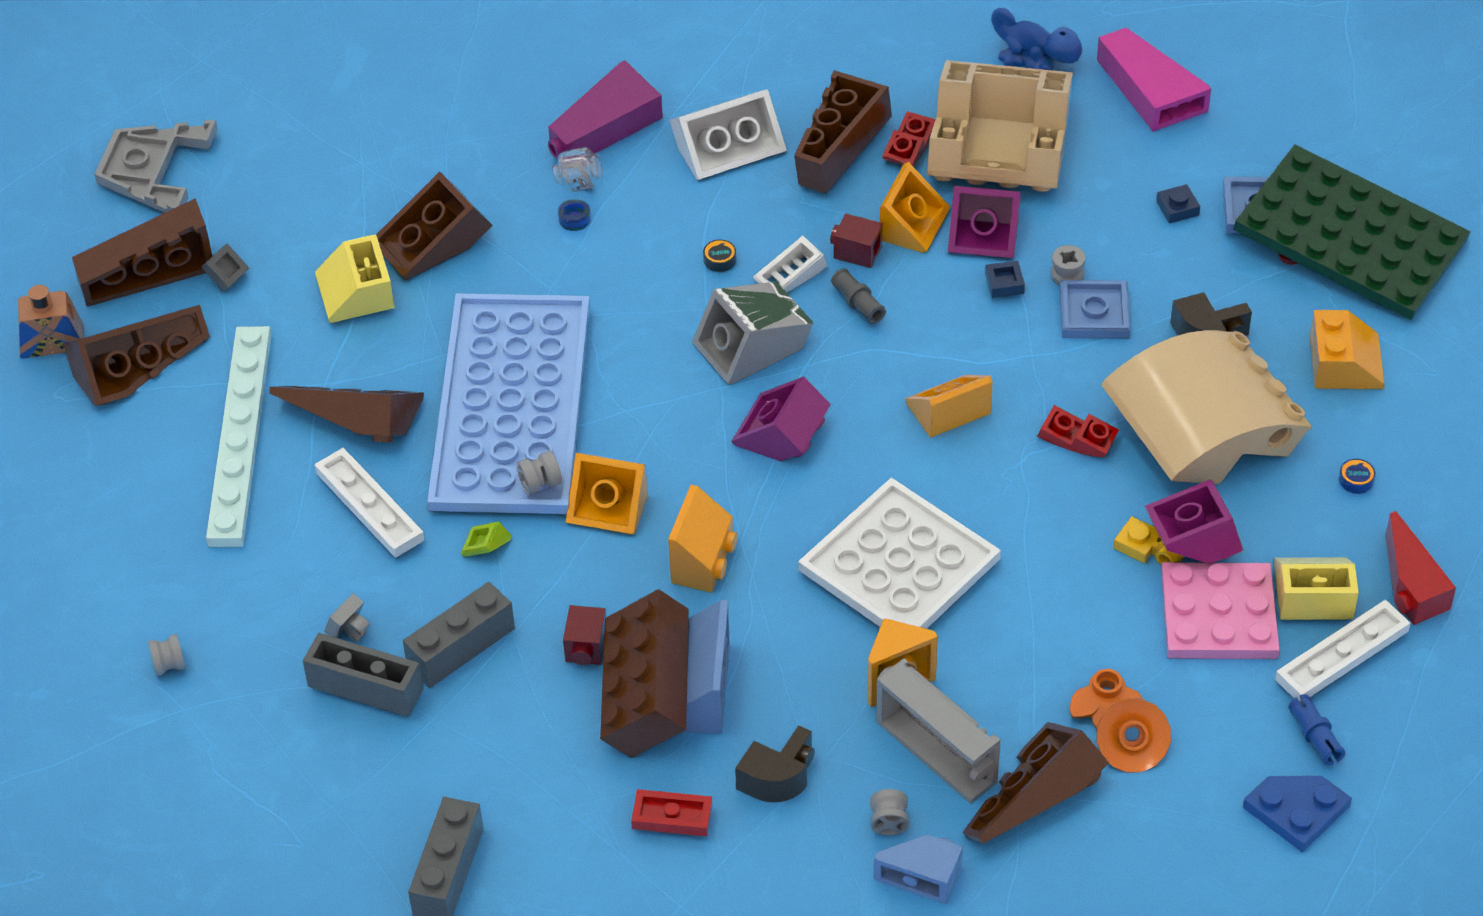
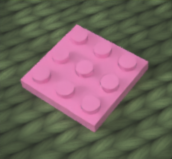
M1162 562L1161 580L1167 658L1278 659L1279 641L1271 563L1208 564Z

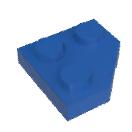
M1268 776L1244 798L1243 808L1303 852L1350 807L1352 797L1323 776Z

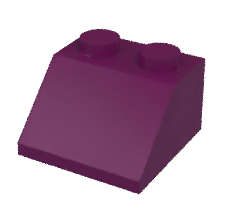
M954 186L948 252L1014 258L1021 192Z
M803 376L760 393L731 442L737 447L778 461L794 456L800 457L810 448V440L815 431L824 424V416L831 404Z
M1211 479L1145 505V509L1167 551L1208 564L1227 559L1231 555L1244 551L1233 517Z

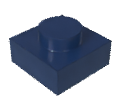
M1187 184L1157 192L1156 202L1169 223L1199 216L1200 205Z
M1018 261L985 265V276L991 298L1024 294L1025 283Z

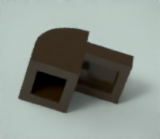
M1202 292L1173 300L1170 324L1177 336L1204 330L1237 331L1246 336L1249 335L1252 311L1247 303L1215 311L1206 294Z
M798 725L781 752L753 741L735 768L736 790L765 802L787 801L799 795L807 787V768L815 753V749L812 748V731Z

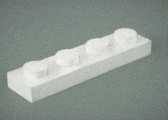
M344 447L314 464L316 474L395 558L425 541L424 533Z
M1384 600L1277 670L1275 680L1293 698L1297 697L1301 704L1300 695L1307 694L1309 697L1313 696L1409 632L1411 623L1388 601Z

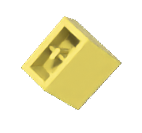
M376 234L342 242L315 271L329 323L395 308L391 281Z
M1347 557L1274 558L1273 564L1280 620H1344L1354 618L1359 591L1355 564Z

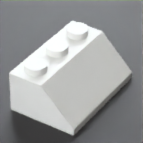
M768 89L669 120L679 152L696 180L787 151Z

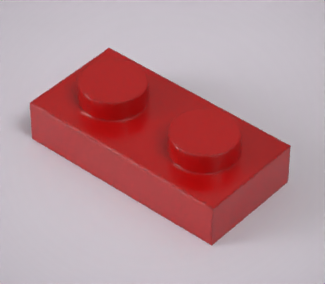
M637 789L631 819L632 829L707 837L713 805L712 796Z

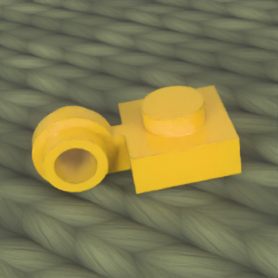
M1131 516L1114 539L1113 549L1144 564L1151 554L1155 556L1160 565H1162V562L1181 563L1184 559V556L1166 550L1155 527Z

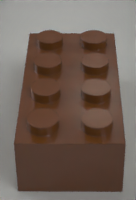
M660 589L605 618L600 739L630 758L686 730L689 609Z

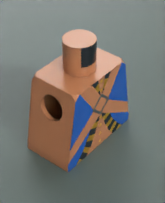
M35 285L29 289L28 296H21L18 299L21 359L65 353L64 343L84 338L83 322L67 292H49L45 285Z

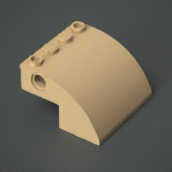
M946 60L939 80L937 115L930 136L927 175L934 176L939 181H952L954 178L967 179L968 183L974 185H982L988 181L997 182L1005 188H1016L1018 185L1031 186L1036 191H1049L1051 188L1057 189L1066 136L1073 72Z
M1204 330L1171 337L1129 359L1105 378L1101 384L1171 481L1203 483L1211 479L1214 484H1221L1242 454L1288 457L1306 432L1312 427L1304 417L1305 411L1303 408L1289 398L1286 394L1287 389L1285 385L1271 375L1267 369V362L1254 353L1249 346V339L1240 332Z

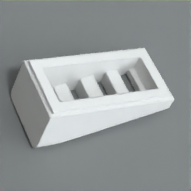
M802 235L754 275L753 279L758 284L768 283L767 279L773 276L788 293L823 271L827 267L824 254ZM806 258L807 261L803 263L801 259ZM792 264L798 267L795 271L790 267ZM784 270L789 276L784 278L779 272Z

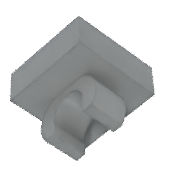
M353 593L329 617L324 632L335 638H338L345 632L350 639L358 642L366 634L367 631L365 629L370 624L363 616L359 615L364 602Z

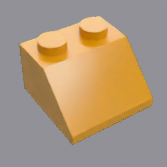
M1314 310L1309 336L1314 387L1320 389H1384L1385 384L1378 333L1349 310Z
M690 485L668 538L671 583L712 593L717 579L722 580L724 578L727 567L726 556L728 552H734L738 533L733 531V516L695 485Z

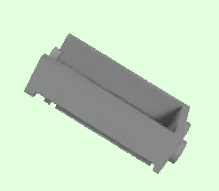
M905 658L894 666H888L880 673L877 679L876 722L970 804L998 783L1000 739L993 734L989 737L984 727L978 728V722L912 666L908 667V661Z

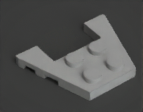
M204 120V125L190 127L188 122L176 123L174 128L157 130L156 125L115 129L94 174L96 183L164 213L186 203L188 199L187 188L161 185L160 182L177 145L202 149L210 148L218 130L216 120Z

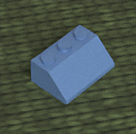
M719 600L688 618L686 730L683 732L722 734L730 650L728 600Z

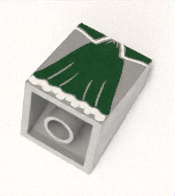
M777 281L714 289L692 343L729 385L802 350L814 323Z

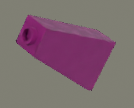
M626 60L620 62L548 126L550 140L548 141V148L554 158H559L565 165L590 157L662 119V95Z

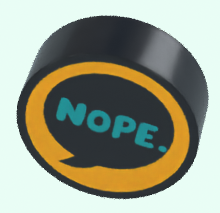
M722 239L709 242L703 249L704 264L713 271L731 269L736 263L735 246L731 242Z

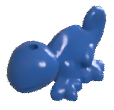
M997 8L992 13L991 22L994 30L1009 47L1006 50L1000 51L998 59L1004 62V66H1024L1026 68L1053 71V66L1045 58L1047 55L1055 61L1069 64L1077 62L1082 54V44L1077 34L1067 27H1059L1051 34L1035 22L1027 20L1015 22L1013 14L1006 8Z

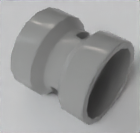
M550 450L539 454L538 458L532 461L524 459L516 462L517 473L527 495L539 492L540 488L545 485L553 487L562 483L558 462Z

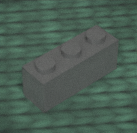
M487 582L402 640L405 658L420 664L422 682L428 688H431L515 629L512 602L493 584Z
M321 633L317 634L303 659L308 687L409 717L424 689L420 664L418 662Z
M443 796L408 891L413 916H453L484 829L479 803Z

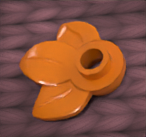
M1101 669L1091 677L1089 686L1075 691L1070 703V714L1072 718L1091 717L1092 724L1097 729L1102 714L1113 703L1126 698H1143L1138 691L1126 687L1124 679L1117 671Z

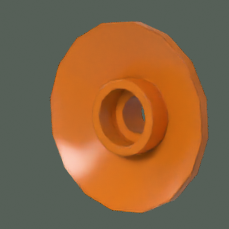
M1126 698L1113 703L1102 714L1097 725L1096 743L1101 754L1111 766L1124 772H1143L1155 767L1165 757L1171 743V728L1166 715L1155 704L1141 698ZM1130 727H1135L1138 730L1137 738L1132 741L1127 740L1125 737L1126 730Z

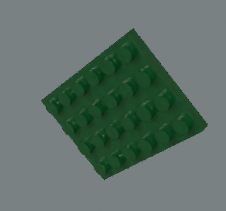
M1294 144L1239 215L1233 227L1234 231L1410 320L1413 319L1467 242L1471 231Z

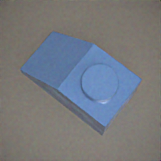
M926 834L879 851L874 857V880L946 904L962 868L963 846L957 845L947 838H936Z

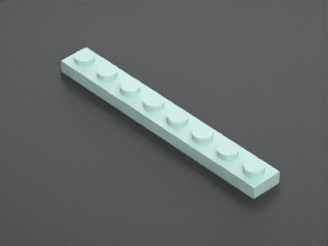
M270 326L236 327L206 535L208 547L244 546L272 336Z

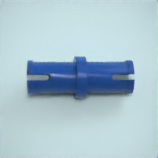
M1300 695L1304 703L1303 705L1295 697L1289 703L1288 708L1303 728V737L1307 742L1314 745L1325 765L1334 764L1330 757L1331 754L1338 763L1345 756V750L1331 732V723L1326 717H1321L1309 695Z

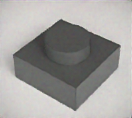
M228 244L221 247L201 266L222 291L228 289L249 269Z

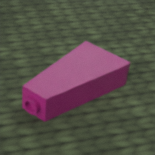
M1123 28L1099 37L1097 61L1152 131L1209 111L1210 86L1128 28Z

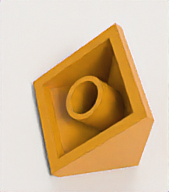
M909 162L903 165L881 204L879 222L883 223L882 241L923 253L928 250L950 209V205Z
M963 375L907 397L905 401L931 438L991 414L993 381L991 375Z
M577 452L575 454L566 523L634 535L648 497L646 464Z
M886 618L883 619L868 657L867 702L870 707L877 705V679L880 673L888 666H894L904 658L908 661V667L912 666L929 682L936 680L938 636L935 631Z

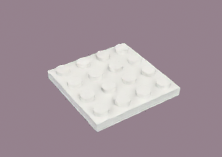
M891 477L798 561V570L879 627L883 619L886 618L927 629L1001 559V550Z

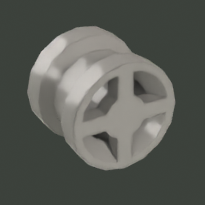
M1064 245L1055 249L1052 254L1053 266L1051 268L1053 282L1060 286V280H1083V267L1085 265L1083 250L1073 245Z
M177 634L170 635L167 640L161 642L155 639L148 641L157 676L164 675L167 670L173 668L178 671L186 669Z
M884 789L871 796L870 809L874 812L871 817V828L874 832L891 836L901 834L908 829L909 816L905 812L908 808V797L900 790Z

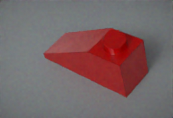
M1397 511L1390 513L1385 537L1394 602L1397 609L1402 614H1406L1412 624L1415 625L1451 610L1456 587Z

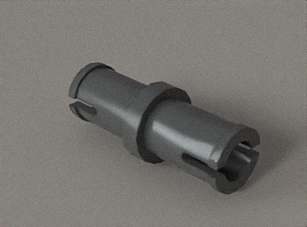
M845 268L834 273L831 278L832 285L846 297V303L851 308L857 309L870 324H876L884 318L886 314L885 307L871 295V290L866 284L859 283Z

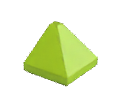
M500 522L473 526L463 546L461 555L468 557L492 552L509 542L512 535Z

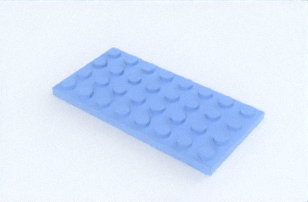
M456 293L428 492V511L567 514L574 468L590 310L589 296ZM550 450L558 462L562 483L553 487L545 485L540 488L539 492L527 495L520 482L516 462L524 459L532 461L537 459L539 454Z

